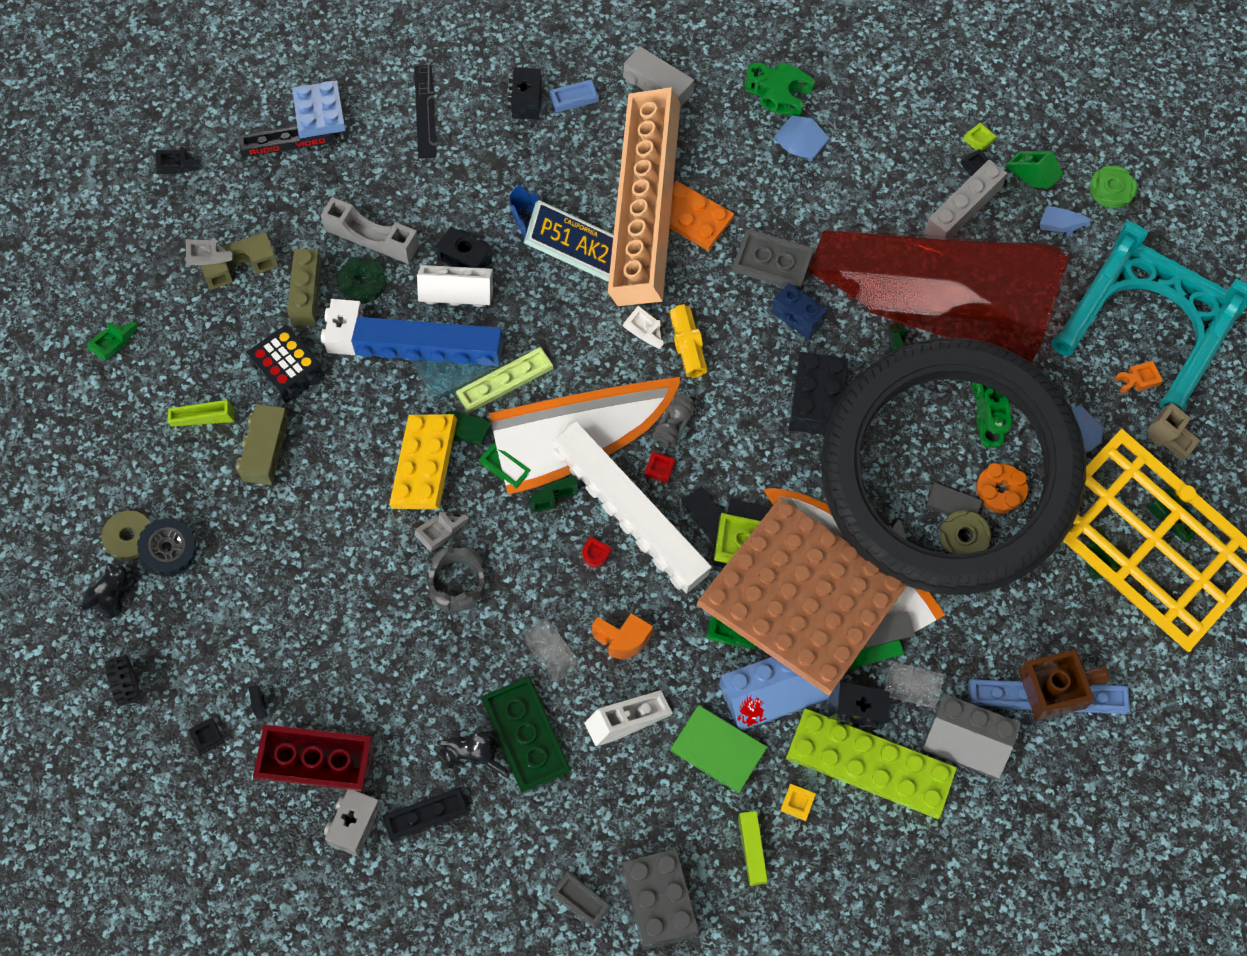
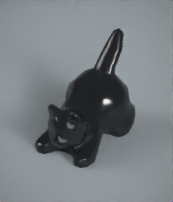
M106 564L104 576L95 585L87 588L83 594V602L79 605V609L90 610L93 608L101 612L106 619L118 616L122 608L119 604V597L135 585V576H126V569L121 565Z
M487 731L470 734L467 739L460 736L437 741V744L442 746L439 755L446 763L447 769L453 768L454 763L460 759H465L486 765L505 778L510 776L506 767L495 761V737Z

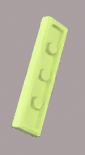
M539 347L457 390L456 395L469 414L553 369V364L543 349Z

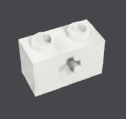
M331 299L330 308L325 310L326 329H322L321 343L325 344L327 353L355 355L351 339L357 317H363L360 301Z

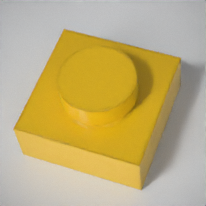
M790 784L780 811L806 821L816 793Z

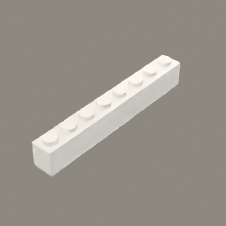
M577 422L553 439V453L560 462L565 461L570 467L571 474L573 476L576 475L577 480L581 479L587 485L586 489L593 498H599L603 503L604 510L610 516L614 515L620 521L619 525L626 534L631 533L634 536L638 547L644 553L648 552L654 558L653 562L660 571L665 570L671 577L670 581L678 590L682 589L687 594L709 576L711 566Z

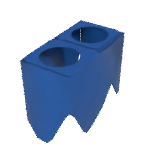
M517 186L509 195L510 213L525 239L530 222L524 223L521 221L518 212L528 209L533 213L535 203L539 199L535 192L529 194L522 186Z

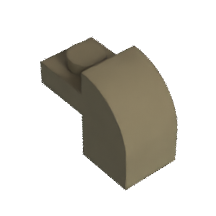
M1173 403L1162 408L1148 428L1149 437L1157 447L1164 445L1182 461L1189 457L1200 441L1185 428L1191 418Z

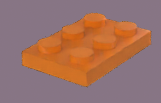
M675 181L673 183L669 228L709 251L734 219V213L682 183Z

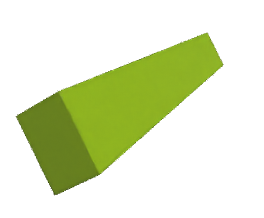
M228 400L168 409V423L171 427L235 422V408Z
M757 811L740 813L738 821L749 886L767 884Z

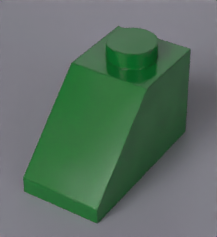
M1019 151L1005 164L1011 172L1032 188H1051L1063 175L1053 151Z

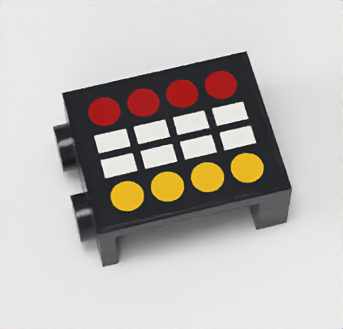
M284 325L246 352L250 364L256 370L260 369L279 391L284 403L290 399L297 398L303 390L310 385L317 384L324 376L320 362L287 325Z

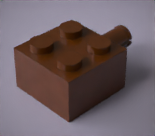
M1076 649L1025 661L1018 671L1036 721L1086 709L1094 701L1090 686L1109 681V674L1104 665L1084 671Z

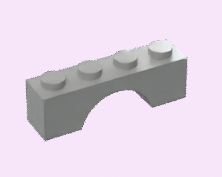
M331 197L321 214L325 231L404 263H410L419 247L417 230L396 222L392 226L375 224L363 217L353 205Z

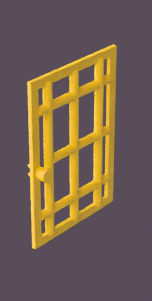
M1121 428L1086 466L1085 485L1100 498L1082 517L1077 514L1073 523L1074 526L1070 529L1063 542L1183 649L1191 652L1198 641L1247 587V563L1234 553L1239 546L1247 552V537L1203 500L1192 486L1186 485ZM1121 444L1137 457L1132 463L1116 450ZM1110 457L1125 471L1106 490L1091 476ZM1146 464L1176 491V495L1181 500L1192 504L1231 539L1228 544L1225 545L1140 471V468ZM1132 477L1172 511L1154 531L1115 498ZM1107 505L1146 538L1144 543L1129 559L1090 525ZM1179 518L1219 553L1202 573L1162 539ZM1083 532L1114 559L1121 568L1114 572L1077 537ZM1154 546L1194 580L1177 601L1137 567ZM1228 560L1242 575L1224 594L1210 579ZM1129 574L1169 608L1164 615L1124 580ZM1203 588L1218 602L1199 622L1185 607ZM1177 616L1193 630L1188 636L1172 623Z

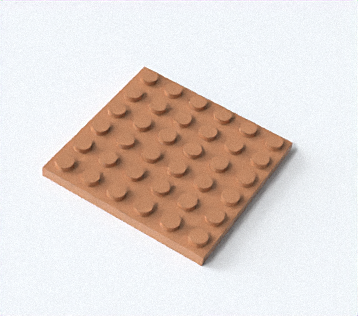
M780 497L698 599L696 605L830 696L907 585L890 575L887 576L880 572L879 568L862 558L857 553V550L846 540Z

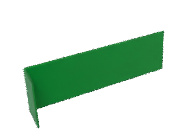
M900 640L862 650L850 666V669L903 654L905 656Z

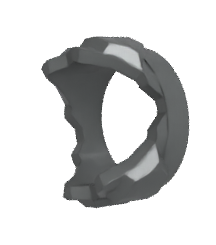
M447 547L435 554L428 576V588L432 602L439 608L447 611H464L475 606L485 590L482 560L477 553L465 547L460 549ZM452 563L467 564L479 576V584L474 591L464 592L455 597L438 592L434 588V580L437 573L443 567Z

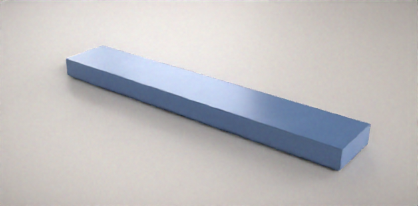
M970 679L968 682L969 703L981 708L1032 710L1022 681ZM1091 685L1090 688L1094 701L1086 709L1075 711L1128 714L1130 712L1128 686Z

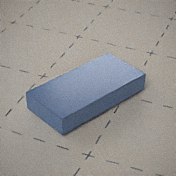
M592 79L549 90V96L556 113L599 102V96Z

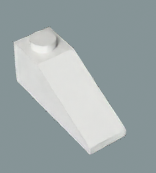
M660 690L598 708L585 722V725L595 746L621 739L669 717L673 713Z

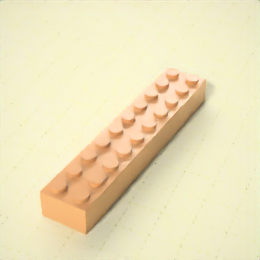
M672 87L628 94L608 293L617 306L663 301L680 115V102Z

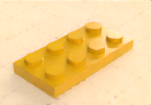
M454 414L408 415L389 503L393 509L440 508L457 418Z

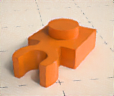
M1153 360L1132 366L1128 373L1121 372L1114 379L1115 382H1126L1127 385H1123L1120 389L1121 393L1129 392L1133 386L1140 392L1160 386L1163 382Z

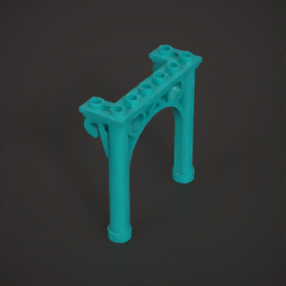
M1127 220L1112 248L1114 250L1062 331L1055 335L1051 346L1059 354L1071 356L1105 301L1119 291L1144 289L1159 293L1175 302L1184 310L1195 330L1194 348L1159 404L1162 409L1168 404L1173 403L1184 412L1187 408L1188 399L1237 317H1240L1247 307V283L1236 278L1229 290L1224 289L1219 284L1200 276L1197 272L1183 267L1175 260L1169 259L1157 253L1154 249L1144 246L1142 243L1149 231ZM1139 267L1145 270L1149 278L1137 279L1131 268ZM1123 271L1126 280L1115 283ZM1156 276L1162 278L1159 279L1157 282L1154 281ZM1184 291L1192 295L1187 299L1185 297L1187 293H1185ZM1199 300L1209 305L1211 312L1197 311L1193 301ZM1212 320L1205 332L1202 321Z

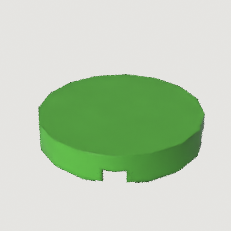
M1108 165L1094 173L1089 184L1090 193L1094 200L1105 207L1121 208L1127 206L1134 199L1137 192V181L1129 175L1130 172L1125 168Z

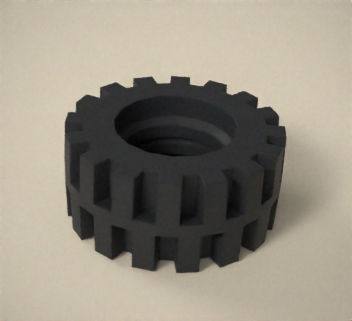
M128 655L105 661L108 683L118 707L140 700L136 675Z

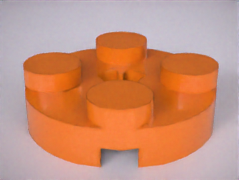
M997 463L990 464L977 480V496L979 495L983 501L982 504L988 510L1001 514L1009 513L1023 504L1028 493L1027 477L1022 471L1013 466ZM1003 484L1008 490L1000 493L998 492L999 488H996L995 485Z

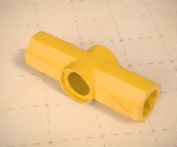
M678 305L670 310V318L675 332L676 350L678 354H681L686 377L698 378L707 373V365L702 352L701 333L698 328L696 329L690 306Z

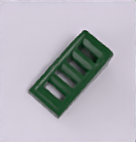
M1171 488L1164 491L1197 519ZM1157 498L1146 506L1161 522L1170 514V510L1164 507ZM1183 521L1180 523L1176 522L1170 530L1184 543H1187L1197 534L1191 528L1185 532L1183 527L1186 524Z

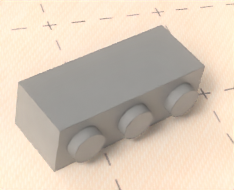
M641 46L624 63L623 78L627 82L638 86L644 91L672 87L680 102V108L693 95L694 79Z

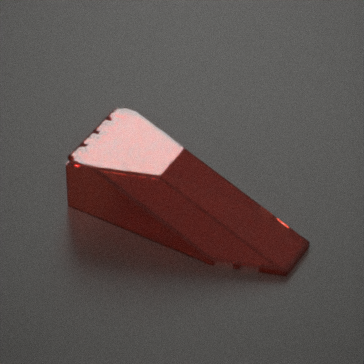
M823 230L809 272L829 286L834 284L846 292L848 299H856L867 307L866 311L946 338H966L988 342L1012 351L1032 363L1048 329L1052 316L1050 313L1053 312L1069 256L1061 253V248L1049 244L907 233Z

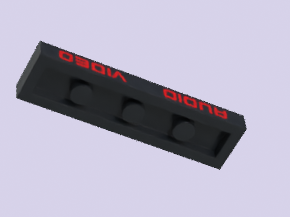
M297 126L238 136L242 158L334 142L332 133L300 138Z

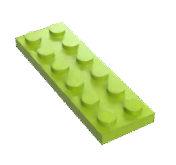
M806 708L803 711L786 757L789 761L936 819L941 817L957 767L849 725H840L837 723V720L828 719V717Z

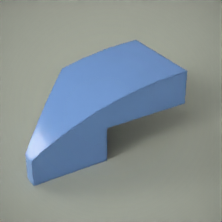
M1051 206L1046 207L1040 221L1041 230L1066 232L1067 237L1073 235L1074 230L1082 226L1087 228L1091 225V219L1086 216Z

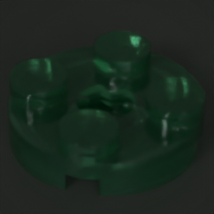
M349 258L340 269L337 277L339 289L346 300L360 301L361 304L369 303L368 300L374 297L376 299L380 297L386 287V278L382 265L368 258ZM360 277H365V279L368 281L366 283L363 282V284L360 285L358 284L357 279Z

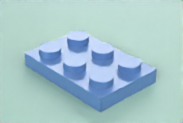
M326 81L292 88L300 138L346 131L337 81Z

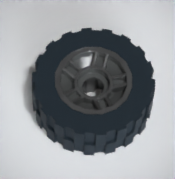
M168 517L160 520L156 519L151 524L148 523L139 534L140 538L137 541L139 559L143 563L144 568L147 571H151L152 574L160 575L161 577H174L179 573H184L185 569L192 565V561L196 556L195 536H193V531L184 522H180L175 518L168 519ZM171 543L172 549L170 551L162 549V546H167Z

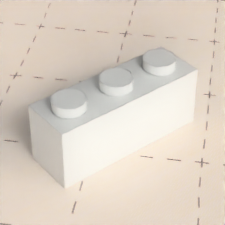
M421 265L417 274L418 302H425L431 305L449 303L453 306L472 304L476 307L490 305L493 296V269Z

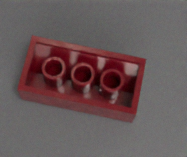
M263 724L253 779L363 791L371 771L375 744L371 736Z

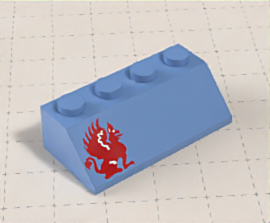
M773 657L721 675L719 683L736 727L742 732L829 700L830 697Z

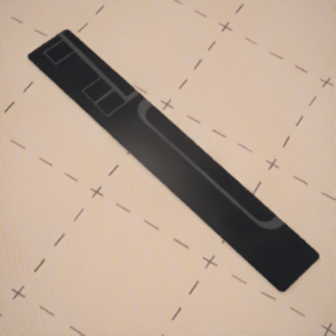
M432 65L414 66L418 159L436 158Z

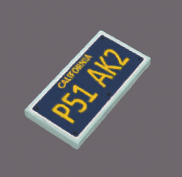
M538 200L533 209L524 244L609 281L614 235Z

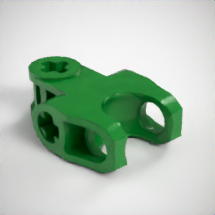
M752 63L747 68V78L744 83L747 92L761 97L760 104L765 109L789 116H801L804 103L790 93L811 94L815 86V80L811 76L802 72L797 67L786 63H779L775 69L763 63Z
M972 382V390L977 405L976 423L981 443L985 448H1000L1004 441V433H1007L1011 426L1009 400L991 388ZM988 430L993 434L998 433V440H988L985 433Z

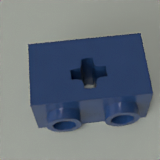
M788 283L774 298L771 313L809 340L824 324L827 309L791 283Z

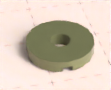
M968 510L954 512L945 519L940 527V544L946 554H966L986 550L991 540L989 524L978 513L976 514ZM961 529L969 530L972 534L971 541H961L958 537V532Z
M123 511L115 514L106 522L102 529L101 539L104 548L114 558L127 561L139 558L137 550L139 534L148 523L151 524L150 520L144 514L137 511ZM125 532H135L134 537L131 540H122V536Z

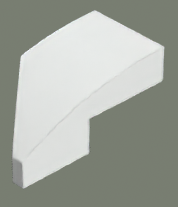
M637 306L622 326L648 344L661 349L664 343L661 340L660 320H656L641 307Z

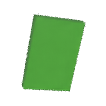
M698 705L670 751L730 789L740 793L765 753L767 746Z

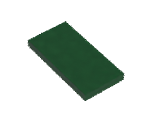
M530 676L481 696L483 705L521 794H525L572 773Z

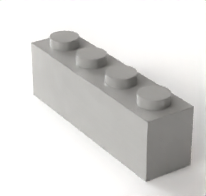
M989 159L928 218L924 233L943 247L1002 189L1007 172Z

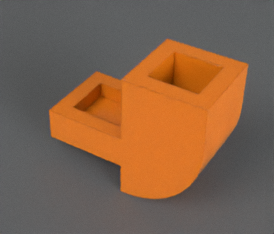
M632 613L620 630L597 617L592 624V634H594V638L604 645L610 644L608 647L609 656L617 659H628L636 656L643 650L653 634V626Z

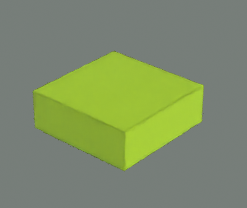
M979 123L964 135L963 140L975 150L980 149L984 151L995 142L997 136L982 123Z

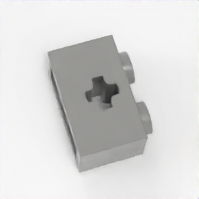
M347 790L345 795L342 794L336 804V810L338 811L335 818L328 821L324 830L325 840L328 845L359 857L381 809L379 800L355 790ZM354 816L357 822L355 824L350 823L348 826L345 821L347 819L352 820Z

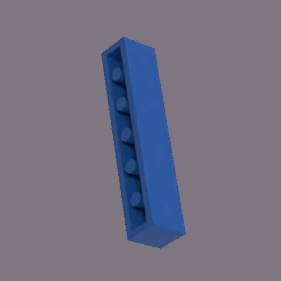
M357 317L351 339L355 355L363 357L377 356L387 359L403 358L412 361L428 360L437 363L453 362L462 365L479 364L482 366H499L504 344L502 328L366 317Z

